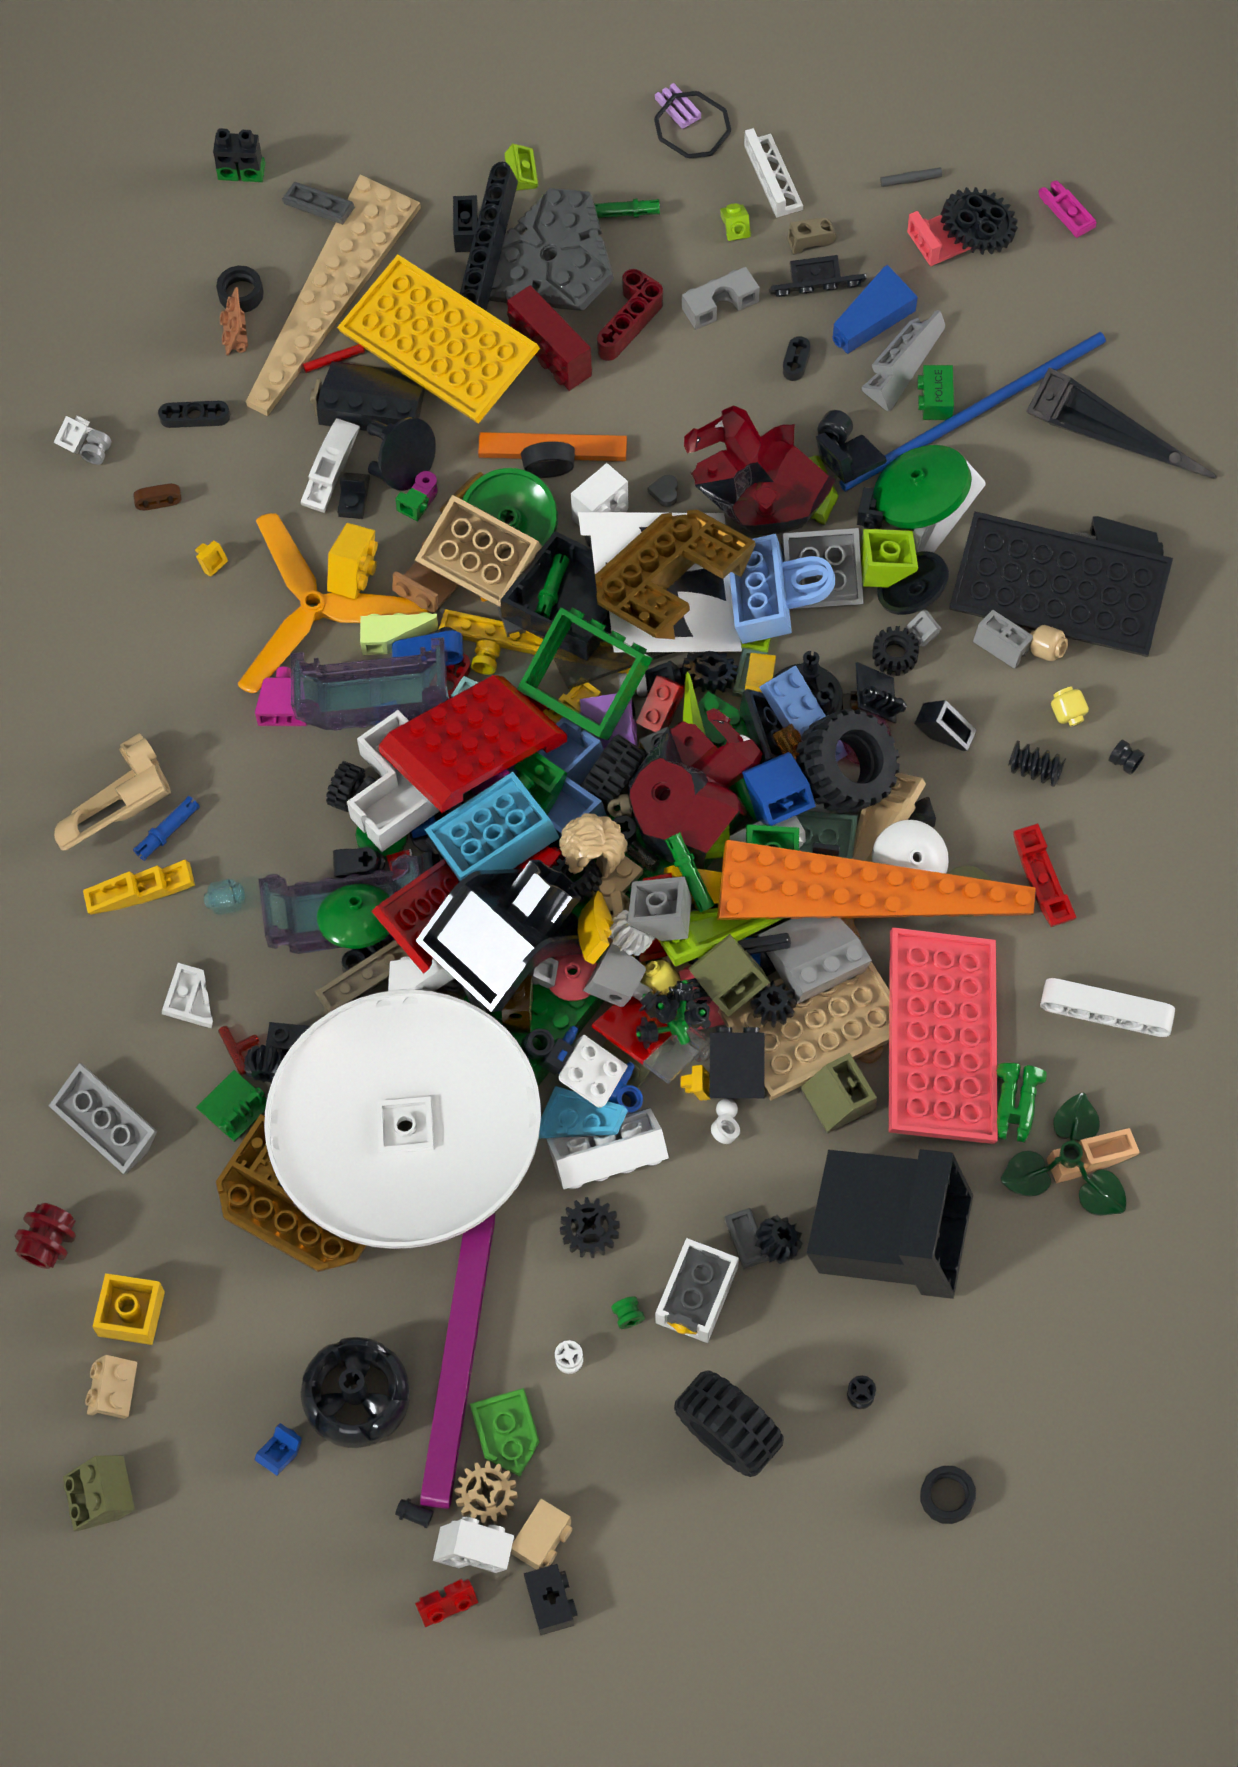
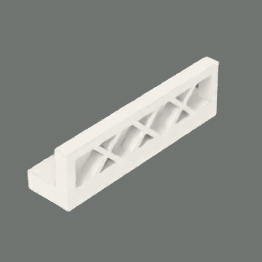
M754 128L745 130L744 146L776 218L803 210V204L772 135L768 134L757 137ZM762 144H769L770 149L768 153L764 152ZM769 161L778 164L776 171L772 170ZM777 179L786 182L784 189L780 188ZM785 197L794 200L795 204L786 206Z

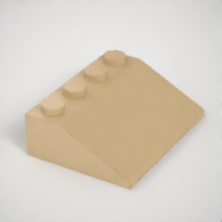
M452 495L415 561L501 608V598L517 578L531 566L542 545L532 537Z

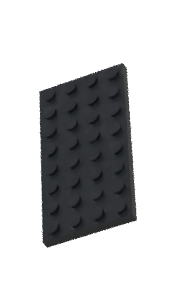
M974 511L949 610L985 618L994 610L1020 627L1036 630L1041 625H1047L1062 630L1066 638L1148 657L1173 558Z

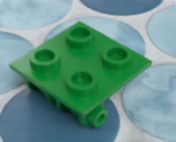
M233 1070L196 1109L235 1142L257 1120L259 1115L265 1112L267 1098L264 1096L265 1093L259 1087L254 1088L239 1073Z

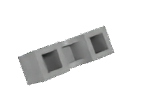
M747 267L733 270L728 275L710 280L707 284L696 289H690L682 294V310L696 330L717 321V306L715 303L719 301L731 302L737 311L758 303L760 287Z

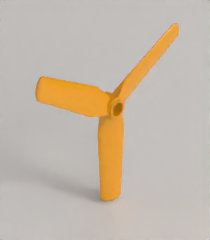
M276 513L261 515L256 519L259 529L286 586L300 600L301 606L282 622L239 680L238 686L249 693L258 692L262 687L263 680L272 676L309 633L314 621L327 618L340 623H360L361 616H368L370 614L394 615L396 613L411 615L422 612L430 613V611L420 608L416 603L405 597L359 593L357 598L353 599L335 593L322 594L317 591L316 578L279 515ZM313 603H314V604H318L317 606H314V607L309 606L310 604H313Z

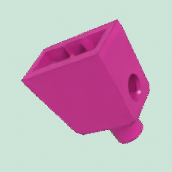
M279 667L276 670V678H265L263 680L255 709L258 726H307L301 681L299 678H291L292 670L290 668Z

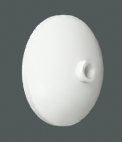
M903 820L891 824L877 837L872 850V862L945 874L948 870V851L942 837L931 826L917 820ZM914 853L919 855L918 862L913 860Z

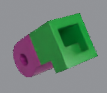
M429 471L420 472L416 476L415 484L407 494L400 492L395 498L397 511L418 522L438 493L435 474Z

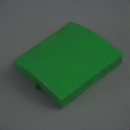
M536 752L516 763L514 768L518 771L516 773L518 778L524 773L534 782L535 785L528 792L546 815H548L563 788L567 772Z

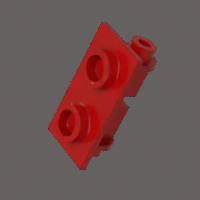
M461 1578L443 1587L447 1595L441 1598L438 1590L419 1598L420 1601L416 1602L415 1605L425 1627L437 1624L445 1618L460 1611H465L478 1603L469 1579L463 1581Z

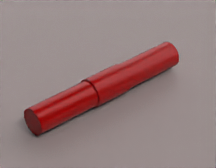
M357 344L303 363L305 373L331 365L332 361L340 362L364 353L365 350L362 345Z

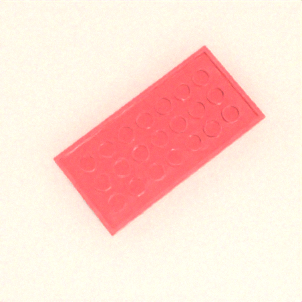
M892 928L890 931L889 1133L995 1144L998 1141L996 940Z

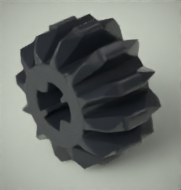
M774 980L770 982V987L765 986L750 1001V1008L754 1009V1018L762 1017V1026L769 1021L773 1028L776 1027L777 1021L785 1025L787 1018L794 1016L793 1009L796 1007L793 991H785L786 985L784 983L779 987L775 986Z
M272 1045L253 1046L245 1056L244 1070L246 1075L263 1083H272L277 1069L287 1052Z
M778 1215L773 1216L771 1219H765L754 1235L758 1239L755 1246L762 1249L760 1256L767 1255L769 1263L777 1260L779 1264H782L787 1260H792L803 1244L799 1240L802 1233L795 1230L797 1223L790 1224L788 1217L781 1219Z

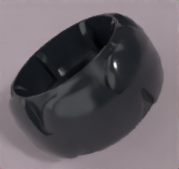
M349 1337L341 1339L337 1343L329 1344L312 1358L304 1372L300 1392L305 1415L313 1429L321 1437L333 1442L335 1445L347 1448H361L376 1444L384 1437L391 1435L398 1428L408 1410L410 1385L406 1370L398 1356L378 1341L363 1337ZM343 1363H345L347 1370L343 1371L339 1377V1386L342 1393L323 1394L322 1385L328 1373L337 1366L340 1369L343 1368ZM371 1363H373L376 1369L382 1370L389 1382V1397L377 1393H368L364 1377L367 1375ZM352 1385L358 1386L355 1389L351 1388ZM347 1402L351 1405L363 1404L370 1417L367 1418L368 1422L349 1425L337 1421L334 1415Z

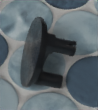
M416 417L404 418L396 424L389 423L388 425L375 419L372 420V424L369 423L367 426L369 435L377 436L383 441L379 450L378 462L372 461L369 464L368 473L383 479L386 485L395 490L406 491L411 489L415 484L416 476L420 472L430 471L436 452V441L432 428L427 422Z
M807 651L803 655V663L788 666L779 671L773 678L796 665L824 714L828 716L841 711L843 692L840 683L831 672L820 667V656L817 652L811 655L812 651Z

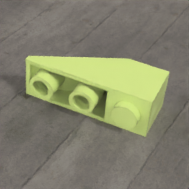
M422 612L411 615L396 613L394 615L370 614L368 616H361L360 644L362 655L392 653V644L395 641L428 635L437 631V614Z

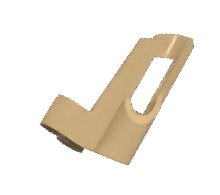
M140 733L120 744L121 748L119 751L132 770L72 811L71 815L57 823L54 836L61 850L70 849L112 822L123 821L135 816L171 794L170 786L161 771L156 754L148 741ZM117 800L124 801L126 806L83 832H79L77 826L79 823Z

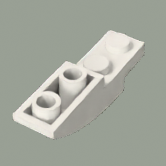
M336 418L308 476L309 481L301 499L302 506L325 513L340 472L344 470L360 426Z

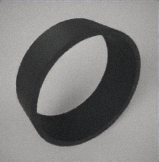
M556 441L541 442L530 445L521 451L524 470L539 478L561 476L569 473L574 468L575 448L568 443ZM544 460H555V461L539 462V461H544Z

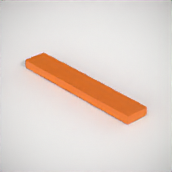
M480 432L479 458L522 459L521 451L524 448L536 443L556 441L568 443L575 448L574 460L626 461L627 436Z

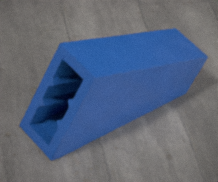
M886 265L834 323L832 339L835 345L842 348L847 354L915 312L917 295Z

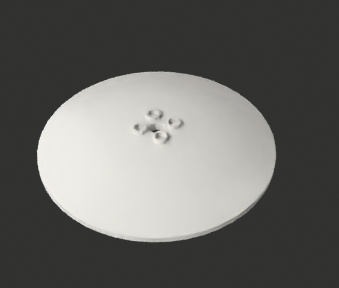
M422 990L380 992L358 998L329 1012L308 1028L289 1049L277 1069L267 1097L264 1125L266 1146L272 1167L286 1194L309 1219L323 1229L346 1240L371 1247L389 1249L415 1248L446 1241L465 1233L491 1216L508 1200L519 1186L534 1157L541 1125V1104L538 1085L526 1054L509 1031L495 1018L464 1000L446 994ZM405 1120L412 1122L413 1126L410 1130L403 1132L398 1129L400 1122Z

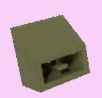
M731 934L726 936L689 967L690 972L710 998L728 1017L770 983L760 965Z
M850 1053L826 1064L801 1086V1090L827 1134L875 1110L877 1097Z
M123 1455L94 1456L63 1476L64 1490L67 1495L69 1515L74 1531H81L117 1521L135 1510Z

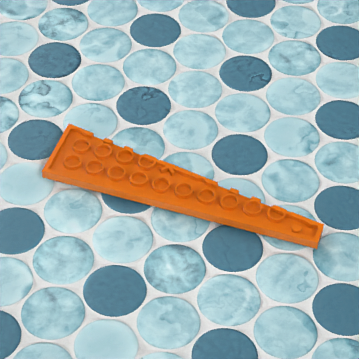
M727 840L724 847L717 920L1032 915L1034 913L1036 888Z

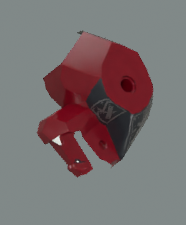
M714 708L706 712L707 717L726 738V745L717 748L695 724H689L684 721L680 722L674 728L668 727L632 774L628 783V792L635 823L646 848L663 860L673 863L675 860L665 839L680 832L690 854L693 853L695 857L693 861L696 868L703 870L707 852L738 811L748 819L743 801L729 787L744 778L742 772L759 765L763 755L752 739L740 735L730 724V718Z

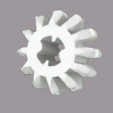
M623 910L613 918L614 923L610 927L612 934L609 937L613 939L612 944L617 945L620 951L624 950L628 955L634 954L639 956L649 948L654 937L629 926V911Z

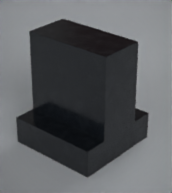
M828 1149L806 1252L818 1273L916 1285L921 1295L954 1299L973 1200V1193L952 1152L920 1149L918 1159Z

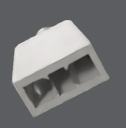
M611 943L601 956L583 991L619 1007H624L632 996L640 1001L643 998V994H647L649 991H653V989L640 982L646 971L645 966L632 955H628L624 950L620 951L617 945Z

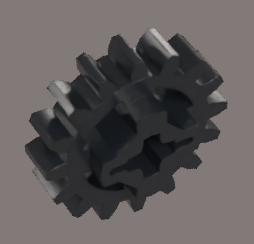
M714 651L694 652V654L689 652L687 658H684L682 676L686 677L687 672L690 674L694 689L701 687L702 692L710 690L712 694H715L716 689H719L723 693L726 687L731 689L733 683L736 682L738 666L733 665V658H726L727 653L720 655Z
M585 1197L584 1204L582 1205L577 1200L574 1201L575 1209L567 1207L566 1214L568 1217L561 1216L560 1219L561 1224L565 1225L560 1227V1234L565 1235L562 1238L563 1244L571 1243L570 1252L573 1253L578 1249L582 1258L586 1252H590L591 1258L595 1257L596 1251L605 1255V1247L613 1248L614 1242L612 1239L619 1238V1232L616 1229L620 1228V1223L615 1220L617 1218L616 1211L609 1212V1203L600 1206L599 1198H596L594 1203H590L589 1198ZM604 1220H606L608 1223L607 1233L605 1232V1229L601 1227L604 1224ZM572 1223L578 1228L575 1236L571 1231Z

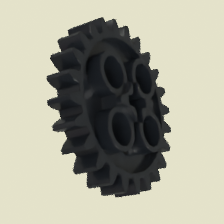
M966 187L964 192L957 190L955 195L951 194L949 199H946L940 214L942 215L940 222L945 224L943 230L949 231L947 237H955L954 244L963 243L962 249H966L968 246L971 247L972 253L979 249L981 255L984 254L985 250L993 254L995 249L1001 252L1003 247L1007 248L1009 243H1012L1018 227L1015 225L1018 220L1013 218L1015 211H1008L1011 205L1002 204L1003 197L997 200L995 198L996 193L987 195L986 189L979 193L977 187L974 188L973 192Z

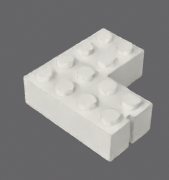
M399 710L357 738L360 755L381 778L347 801L350 818L364 833L367 832L368 838L381 852L439 812L416 787L379 753V744L390 731L409 721Z

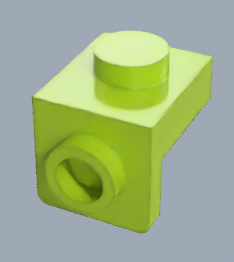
M733 203L725 208H720L721 219L726 227L728 241L749 238L751 236L749 214L743 204Z

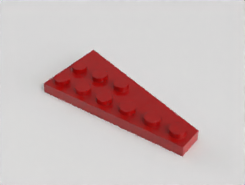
M442 859L372 910V913L387 929L423 974L430 969L433 957L416 942V939L449 893L460 882L445 859Z

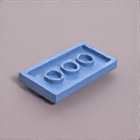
M795 665L759 687L797 750L798 743L802 742L801 736L804 731L809 729V726L815 721L826 717L803 676ZM841 740L838 741L836 746V761L848 755Z

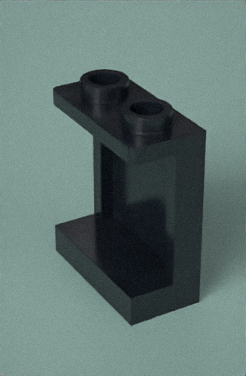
M716 1027V1033H710V1098L765 1099V1033H759V1027H743V1033H732V1027Z

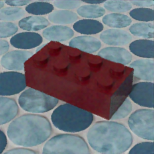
M531 285L507 300L509 326L537 343L540 349L535 356L538 358L540 365L553 374L554 379L559 385L563 384L570 391L592 376L591 347Z

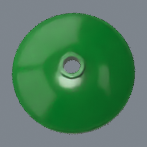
M351 884L336 889L325 897L318 908L317 923L321 934L332 944L343 948L359 949L377 944L390 933L372 913V910L389 898L390 895L381 888L369 884Z

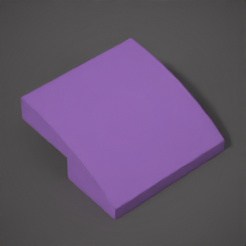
M617 693L580 699L581 713L601 724ZM632 698L609 740L599 738L590 733L601 741L603 750L612 738L618 734L637 746V723L633 720Z

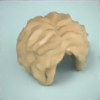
M585 813L581 817L571 820L562 829V836L559 841L562 856L566 857L565 864L569 865L568 870L576 874L581 872L591 859L598 858L603 863V877H608L609 873H612L625 858L624 852H627L628 842L620 831V825L612 821L610 817H598L596 814Z

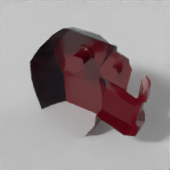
M734 405L722 410L721 417L699 429L693 428L684 436V447L687 454L699 451L718 442L725 443L727 450H721L697 463L691 475L695 480L696 488L735 523L746 531L758 535L780 534L802 528L830 493L839 473L833 476L827 475L794 446L795 424H783L774 427L760 437L747 411ZM758 482H762L761 487L756 490ZM741 497L749 498L745 501H737Z

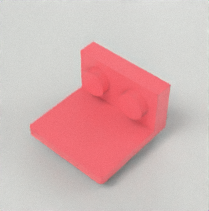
M916 211L909 214L907 232L930 267L971 249L969 246L966 249H962L963 243L954 244L956 238L947 237L949 231L943 230L945 224L940 222L942 215L926 220Z

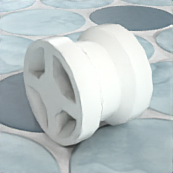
M568 1340L563 1341L556 1347L555 1360L558 1369L566 1374L579 1371L583 1365V1352L578 1343Z

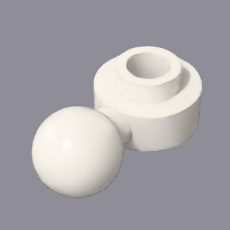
M725 1098L720 1100L716 1106V1112L719 1117L712 1123L711 1133L720 1143L730 1144L740 1134V1127L733 1119L738 1112V1107L735 1101Z

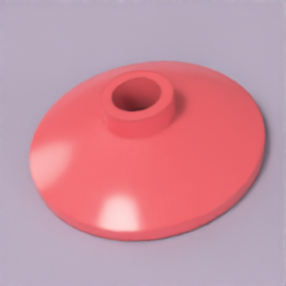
M583 954L555 956L554 959L559 961L555 986L549 988L551 992L560 999L567 1001H579L590 996L591 994L584 992L583 989L597 963L595 962L593 965L585 961ZM576 969L577 973L570 975L568 970Z

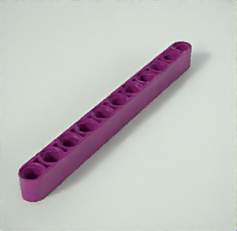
M495 1212L479 1225L463 1233L421 1490V1506L450 1509L494 1233Z

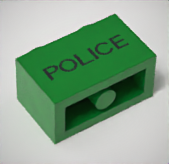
M923 365L922 375H918L917 389L922 390V395H918V410H922L923 420H947L953 416L954 411L953 365Z

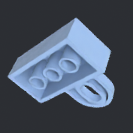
M776 534L752 539L756 545L742 577L732 572L729 573L734 625L742 644L792 633L789 609L818 603L832 592L835 586V574L829 562L816 556L784 562L783 550ZM816 575L823 576L818 582L799 585V582L804 578Z

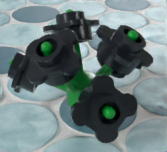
M683 980L677 981L675 986L669 987L667 996H660V991H657L655 994L649 991L647 994L642 995L643 998L640 1000V1003L643 1006L639 1011L644 1010L650 1018H657L659 1022L667 1024L665 1027L657 1028L654 1021H647L646 1017L641 1018V1025L637 1026L636 1035L639 1042H643L645 1049L650 1047V1043L658 1041L659 1033L671 1032V1035H676L680 1044L684 1045L690 1042L686 1031L689 1026L692 1028H699L701 1026L703 1029L711 1026L709 1006L706 1003L697 1004L693 1001L695 992L700 991L699 987H693L692 982Z

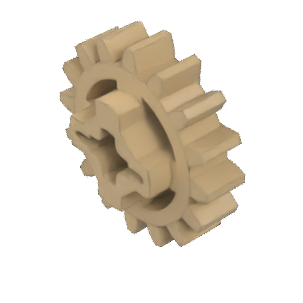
M490 1461L486 1462L485 1468H481L478 1462L475 1463V1471L473 1472L466 1468V1479L462 1477L457 1479L462 1488H455V1495L461 1496V1498L456 1500L457 1507L465 1506L461 1511L462 1515L467 1516L471 1514V1518H480L483 1526H486L487 1519H492L494 1524H498L497 1516L499 1515L506 1519L508 1517L506 1509L514 1510L515 1508L514 1503L510 1499H516L518 1496L516 1491L511 1490L516 1487L515 1480L508 1481L511 1476L510 1471L501 1473V1464L498 1463L493 1469L491 1468ZM486 1476H492L497 1478L498 1480L492 1481L488 1479ZM476 1479L477 1482L474 1488L468 1490L470 1484ZM482 1484L490 1492V1503L482 1494ZM505 1494L504 1500L496 1508V1503L500 1497H503ZM474 1506L483 1507L486 1511L477 1510Z

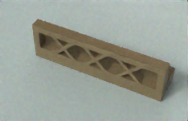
M396 940L315 991L316 996L325 1008V1015L346 1003L362 997L389 979L390 961L409 957Z

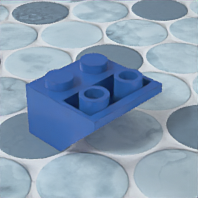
M790 752L742 772L756 819L767 826H773L816 807L809 782Z

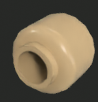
M1041 625L1036 631L1033 630L1030 633L1033 635L1030 644L1032 655L1048 661H1055L1065 654L1068 640L1065 638L1062 630Z

